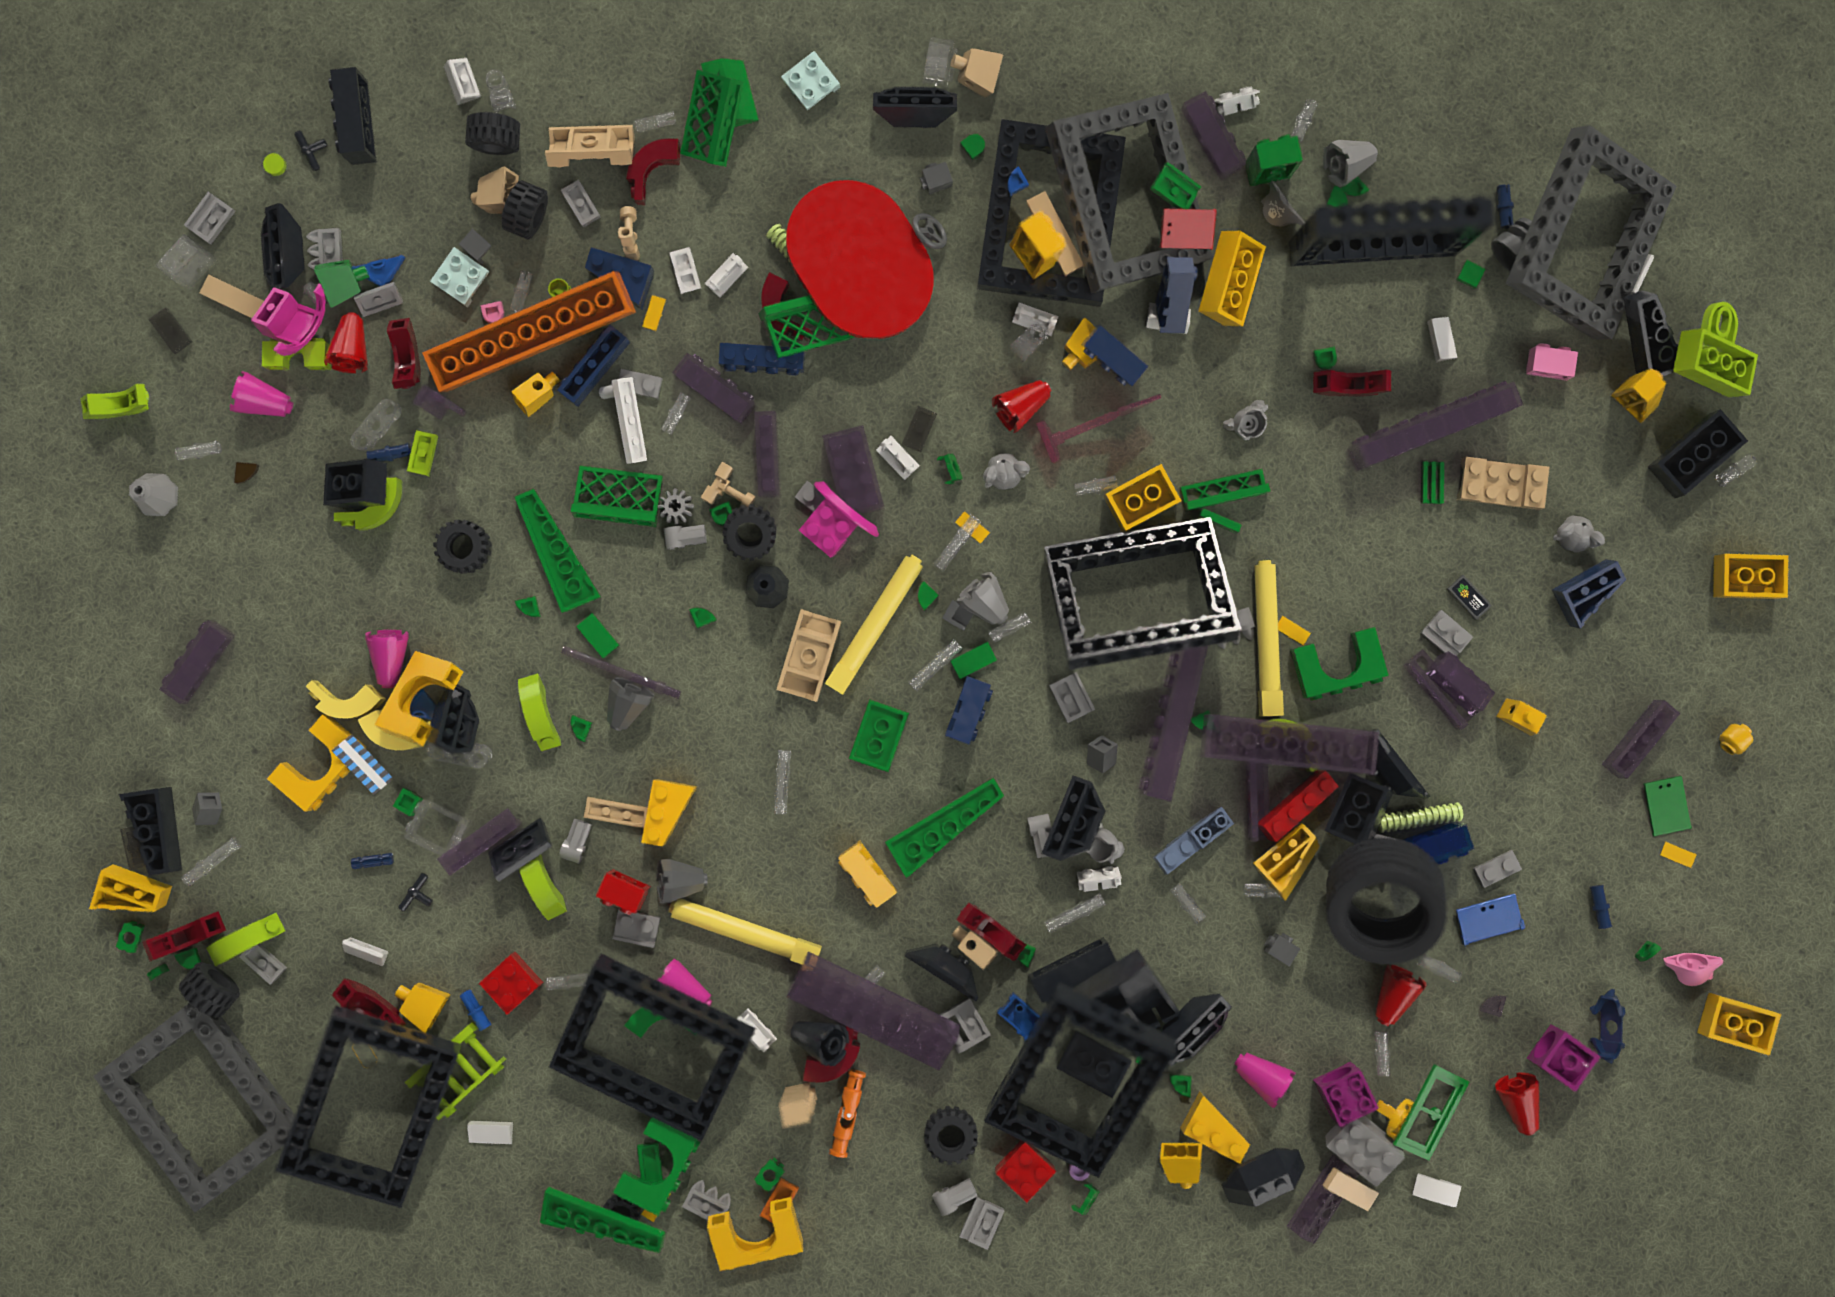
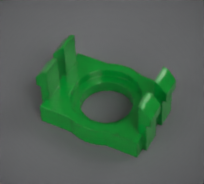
M947 454L937 458V461L945 460L952 479L944 482L945 484H954L962 480L963 477L954 454Z
M135 921L124 923L119 933L116 947L128 953H136L145 925L141 923L137 925ZM132 932L135 935V941L132 944H127L124 941L125 933Z
M775 1157L772 1160L769 1159L754 1178L755 1183L759 1186L761 1185L768 1192L777 1184L785 1172L783 1169L785 1165L781 1162L778 1165V1160ZM771 1169L775 1172L776 1177L773 1181H766L764 1179L763 1173L766 1170Z
M1091 1183L1084 1184L1091 1191L1081 1208L1071 1205L1072 1210L1077 1211L1082 1216L1088 1213L1100 1193Z

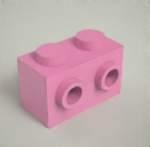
M1537 344V346L1529 350L1526 374L1569 380L1575 377L1578 352L1571 351L1569 347H1558L1556 349L1550 348L1549 344Z

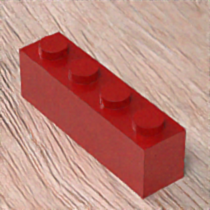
M1316 770L1256 825L1268 840L1277 842L1339 786L1326 770Z

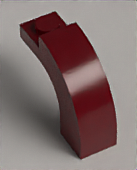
M668 138L653 141L642 147L633 157L632 164L628 167L626 179L629 184H635V186H631V198L635 200L637 205H645L646 181L652 170L661 165H680L681 144L678 139Z
M769 272L762 288V308L783 301L790 286L787 280ZM777 320L771 321L773 329L781 332L784 324ZM792 320L789 321L790 323L794 324L795 326L800 327V324H798V323H796V322H794V321H792ZM787 326L783 335L788 336L789 332H791V336L795 338L797 331ZM803 326L802 329L812 335L811 330ZM799 334L797 340L803 341L805 339L809 341V338Z
M410 318L391 320L388 323L387 334L392 346L395 363L392 384L394 389H408L420 382L421 369L417 341Z
M1386 369L1363 373H1345L1334 370L1313 372V393L1360 397L1391 392V370Z
M968 903L956 918L958 922L984 938L1012 961L1017 959L1027 945L1009 929L971 903Z
M219 911L179 928L145 940L142 943L151 962L226 931Z
M344 978L332 994L334 999L343 1008L404 1027L406 1025L399 1016L400 1012L396 1007L374 990L359 982Z
M847 1020L846 1029L849 1034V1044L846 1043L844 1050L847 1052L843 1059L835 1066H825L815 1058L807 1056L803 1081L814 1083L828 1082L842 1076L851 1068L858 1056L861 1044L852 1042L853 1039L857 1040L859 1027H855L856 1021Z

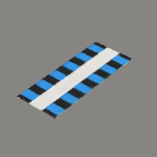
M352 734L331 750L373 795L393 779Z

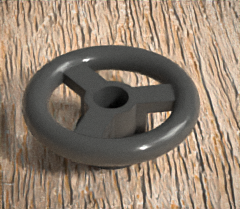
M925 213L917 214L913 218V230L924 246L932 249H941L946 245L947 234L938 220ZM920 220H926L924 228H919L918 223ZM933 225H934V226L937 228V230L939 231L941 238L936 234V231H935V229L933 228Z

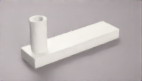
M633 378L612 380V385L603 386L599 389V395L602 399L615 397L626 464L647 461Z

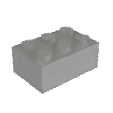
M1366 1116L1342 1127L1336 1124L1325 1136L1326 1147L1375 1187L1405 1158L1403 1149L1393 1145L1395 1140L1387 1136L1382 1129Z

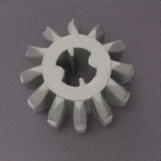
M673 489V495L666 491L665 494L668 498L660 497L664 504L658 505V509L664 510L660 516H667L666 522L668 523L674 517V524L676 525L679 524V518L684 523L687 522L684 515H693L687 510L694 508L693 504H687L692 500V497H685L686 492L684 490L680 492L679 496L677 489ZM674 502L681 505V508H677L678 511L676 512L671 508L672 504L675 505Z

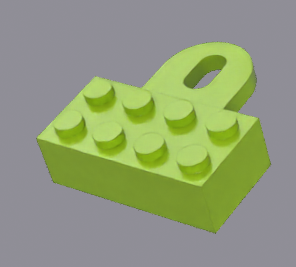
M1717 302L1709 305L1704 312L1700 329L1681 331L1673 372L1726 397L1748 396L1751 394L1758 355L1735 344L1738 317L1732 305L1727 302ZM1722 315L1721 328L1719 330L1720 317Z

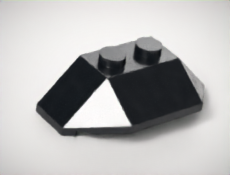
M892 87L873 93V110L893 127L936 128L957 111V94L937 87Z
M277 203L265 208V218L261 229L263 272L271 290L274 287L280 290L288 288L304 271L301 227L284 205Z
M458 684L454 690L446 688L433 712L430 724L433 729L427 741L452 755L473 751L479 717L475 705L470 699L472 696L469 690Z
M1378 729L1370 731L1367 762L1370 766L1368 769L1375 777H1380L1383 781L1381 786L1390 789L1395 795L1428 799L1430 797L1429 793L1420 784Z
M1072 776L1041 852L1042 855L1063 861L1091 849L1106 812L1091 781Z
M932 944L905 952L904 957L976 1002L978 1000L972 968L968 965L970 961L965 957L959 955L957 958L951 954L952 949L944 944L940 946Z
M1220 994L1193 997L1180 1010V1015L1163 1026L1162 1033L1177 1040L1176 1056L1170 1066L1194 1057L1223 1028L1232 1006Z
M1274 1148L1237 1165L1221 1186L1229 1203L1257 1207L1293 1190L1305 1169V1165L1298 1149Z

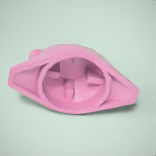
M1683 953L1663 958L1665 965L1674 970L1678 980L1687 986H1698L1707 980L1713 979L1714 970L1723 964L1721 957L1698 953Z

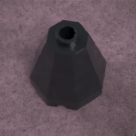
M760 565L747 575L745 593L756 607L774 609L787 599L789 580L779 567ZM767 581L768 587L762 588V584H765Z

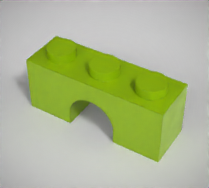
M270 338V341H262V367L268 370H289L290 359L299 353L304 357V367L309 370H331V364L328 363L327 366L324 364V357L330 345L325 342V339L312 338L300 351L287 356L277 354L273 350L280 341Z

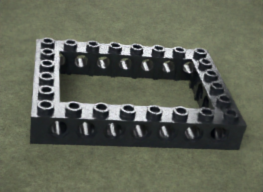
M1001 119L977 289L1101 307L1104 290L1091 293L1085 271V278L1043 273L1033 280L1027 270L1002 267L1012 197L1008 192V180L1012 171L1016 168L1019 145L1025 151L1038 150L1045 151L1047 154H1051L1052 151L1045 130L1047 125ZM1103 134L1099 137H1096V135L1086 137L1080 142L1084 157H1087L1088 160H1096L1102 155L1095 194H1097V204L1109 247H1111L1126 137Z
M1480 195L1468 200H1463V197H1453L1449 201L1433 198L1427 200V202L1420 203L1419 200H1408L1403 204H1397L1396 201H1387L1383 205L1367 202L1355 207L1352 204H1342L1339 208H1331L1330 205L1318 206L1289 241L1290 267L1457 256L1495 224L1493 198H1485V196ZM1442 211H1447L1450 218L1446 219L1442 215ZM1420 212L1426 213L1428 220H1423L1420 217ZM1398 213L1406 217L1405 222L1399 220ZM1381 215L1384 218V223L1378 222L1375 216ZM1353 216L1360 217L1362 224L1355 223ZM1332 217L1339 219V226L1332 223ZM1433 237L1439 238L1441 244H1435ZM1412 238L1418 239L1420 246H1415ZM1392 239L1398 241L1399 248L1392 245ZM1370 241L1377 242L1378 249L1372 248ZM1330 243L1336 245L1337 251H1331L1328 245ZM1349 243H1356L1358 250L1351 249Z
M1211 517L1044 546V559L1069 670L1238 641L1240 627ZM1193 551L1210 617L1201 616L1200 619L1188 621L1183 619L1180 622L1166 625L1160 623L1158 626L1143 629L1142 627H1137V630L1116 631L1115 634L1103 636L1098 634L1092 638L1084 639V625H1081L1080 607L1076 604V589L1072 586V572Z
M601 953L591 968L549 1064V1068L702 1141L756 1028ZM608 991L613 993L615 997L620 996L632 1002L634 1006L638 1005L653 1012L652 1015L654 1016L659 1015L671 1021L673 1025L677 1024L692 1031L691 1033L694 1035L698 1034L711 1040V1043L714 1045L717 1043L723 1046L697 1102L583 1047Z
M1059 983L991 1099L983 1122L1099 1178L1175 1058L1177 1040ZM1067 1016H1070L1069 1022L1073 1027L1086 1030L1094 1034V1037H1100L1114 1044V1047H1120L1140 1059L1092 1138L1018 1102L1020 1096L1025 1094L1030 1079H1034L1037 1067L1040 1063L1044 1062L1047 1050L1052 1048L1057 1033H1061Z
M336 1005L330 1017L275 1172L402 1208L457 1060L461 1044ZM348 1037L352 1043L357 1045L361 1043L376 1048L377 1051L384 1050L397 1054L399 1058L402 1056L410 1058L422 1065L431 1063L392 1172L309 1147Z

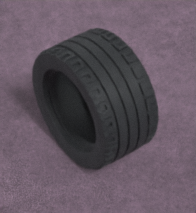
M1374 838L1349 847L1335 859L1328 872L1326 915L1331 934H1333L1338 944L1350 954L1369 962L1398 964L1424 955L1438 943L1447 924L1445 885L1438 864L1418 846L1393 838ZM1393 883L1408 888L1418 896L1420 901L1410 912L1402 916L1377 918L1359 910L1353 904L1352 899L1359 891L1370 885Z

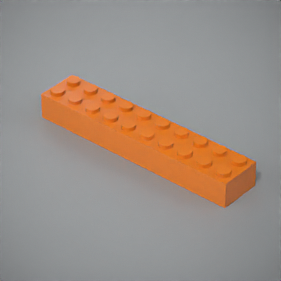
M613 271L422 353L438 391L448 392L632 315L636 311L621 274Z

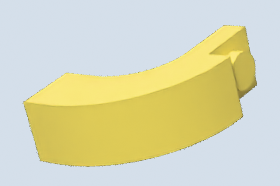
M311 680L306 685L310 690V696L317 701L320 700L316 708L322 713L335 718H358L376 710L386 700L372 685L365 684L355 696L347 700L335 697L318 680Z
M376 710L358 719L364 733L374 743L383 748L410 750L421 747L412 742L386 734L374 724L382 710Z

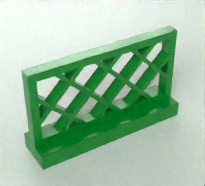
M702 70L696 71L680 154L713 165L726 167L744 84L743 81ZM703 76H706L709 85L703 89L701 85ZM723 81L722 91L719 93L716 85ZM712 89L715 98L709 102L706 93ZM702 98L705 106L699 110L697 103ZM718 102L717 114H714L712 106ZM708 111L711 119L705 123L701 115ZM697 119L701 127L694 131L693 123ZM714 124L713 134L710 136L707 128ZM703 132L706 140L700 144L697 136ZM693 140L696 148L692 152H688L689 143ZM709 144V154L706 157L703 149Z
M809 295L765 306L758 313L760 320L765 323L777 359L850 340L854 336L849 335V333L841 336L834 332L836 327L833 326L830 330L821 325L824 319L823 316H821L819 322L809 318L808 316L813 310L820 313ZM796 315L803 319L800 327L789 322L792 316ZM777 320L784 324L781 332L773 329L771 321ZM806 321L816 327L813 335L802 329ZM787 326L797 331L794 340L783 335ZM818 329L829 334L827 340L822 341L815 337ZM799 334L810 339L808 345L803 346L796 342ZM780 339L791 344L789 350L781 352L778 344Z
M579 466L574 502L571 505L570 512L576 518L657 527L658 505L663 476ZM584 472L593 473L596 479L586 485L583 481ZM607 475H614L617 481L607 488L602 479ZM629 477L635 478L638 482L630 490L622 483ZM649 480H656L657 487L649 493L643 484ZM600 482L605 490L595 496L590 488ZM620 484L626 492L616 499L611 490ZM642 487L647 495L636 501L631 493ZM588 490L593 499L587 503L579 502L580 495ZM607 493L614 500L608 506L602 505L599 501ZM629 495L635 504L629 508H623L619 502ZM650 498L654 503L653 511L643 510L640 504Z

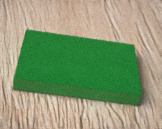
M869 699L849 759L889 772L909 713Z

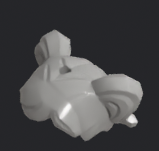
M1256 400L1250 406L1237 412L1234 419L1225 420L1223 427L1228 431H1235L1245 441L1250 438L1259 437L1267 426V417L1264 412L1268 409V405L1262 400Z
M999 454L992 457L983 475V480L986 482L985 487L989 488L993 485L1002 490L1014 488L1021 478L1029 473L1030 467L1025 461H1018L1012 454Z
M1581 516L1567 517L1558 528L1557 534L1553 537L1554 540H1559L1562 547L1573 552H1581L1588 547L1594 548L1605 543L1603 534L1595 531L1591 521Z
M1101 823L1091 849L1086 852L1099 863L1109 861L1110 864H1113L1114 859L1122 856L1125 848L1123 843L1118 841L1112 832L1104 829Z

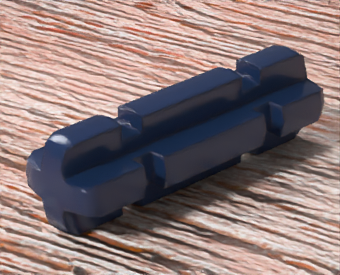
M386 853L382 854V856L378 854L362 858H352L351 867L352 869H361L362 867H376L382 864L390 865L394 862L393 854Z

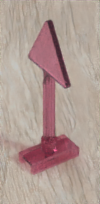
M1158 394L1118 408V411L1109 412L1064 432L1059 431L1052 434L1045 421L1037 423L1051 462L1055 464L1061 461L1057 446L1065 443V440L1111 422L1119 416H1126L1161 399V395Z

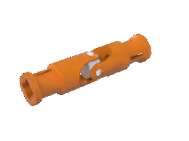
M849 1069L847 1072L849 1077L847 1085L843 1089V1105L838 1111L833 1133L835 1138L832 1149L829 1150V1154L840 1158H847L848 1155L846 1152L847 1146L852 1138L857 1116L856 1108L860 1103L862 1094L860 1089L863 1078L866 1077L865 1072ZM841 1117L851 1120L848 1125L843 1126L840 1124Z

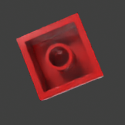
M612 869L605 874L596 897L600 898L601 903L608 906L614 904L620 907L619 911L631 915V913L635 914L641 910L651 886Z
M515 951L479 984L508 1015L544 982Z
M1022 1140L995 1167L996 1174L1026 1203L1056 1173L1055 1166L1041 1152Z

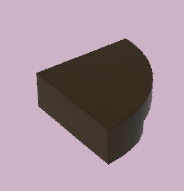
M236 462L234 483L242 484L250 480L258 472L259 464Z

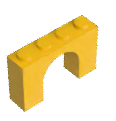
M415 651L374 725L386 734L424 746L433 727L422 719L411 716L410 705L412 699L418 691L428 685H439L454 690L463 671L451 662Z
M322 714L308 731L324 743L331 753L332 762L328 773L323 778L314 781L304 777L288 762L280 763L267 778L305 812L317 810L322 805L323 801L321 799L326 793L329 795L337 787L335 783L340 777L343 779L350 772L348 767L331 750L348 738L351 733L326 714Z
M791 1197L770 1202V1215L775 1230L770 1237L759 1242L743 1240L736 1234L729 1211L708 1216V1232L720 1271L732 1270L736 1267L753 1265L757 1262L774 1260L779 1257L803 1252V1238Z

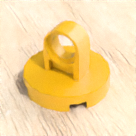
M1380 1099L1377 1102L1379 1109L1376 1111L1390 1119L1386 1134L1394 1140L1414 1104L1412 1100L1405 1099L1397 1109L1389 1104H1385Z

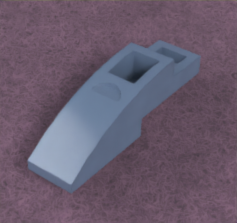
M1219 807L1167 844V847L1155 855L1153 859L1164 874L1167 875L1199 849L1207 846L1234 823L1225 810Z

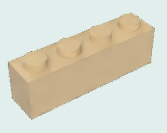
M810 1082L785 1087L779 1105L784 1127L810 1122L817 1100L815 1087L811 1088Z

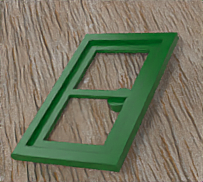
M1434 1064L1393 1145L1430 1161L1470 1082ZM1436 1078L1454 1087L1442 1112L1437 1107L1428 1109L1422 1106ZM1420 1110L1428 1113L1429 1118L1432 1120H1437L1425 1145L1407 1138Z

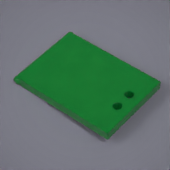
M1682 776L1643 783L1653 831L1652 835L1654 837L1692 828Z

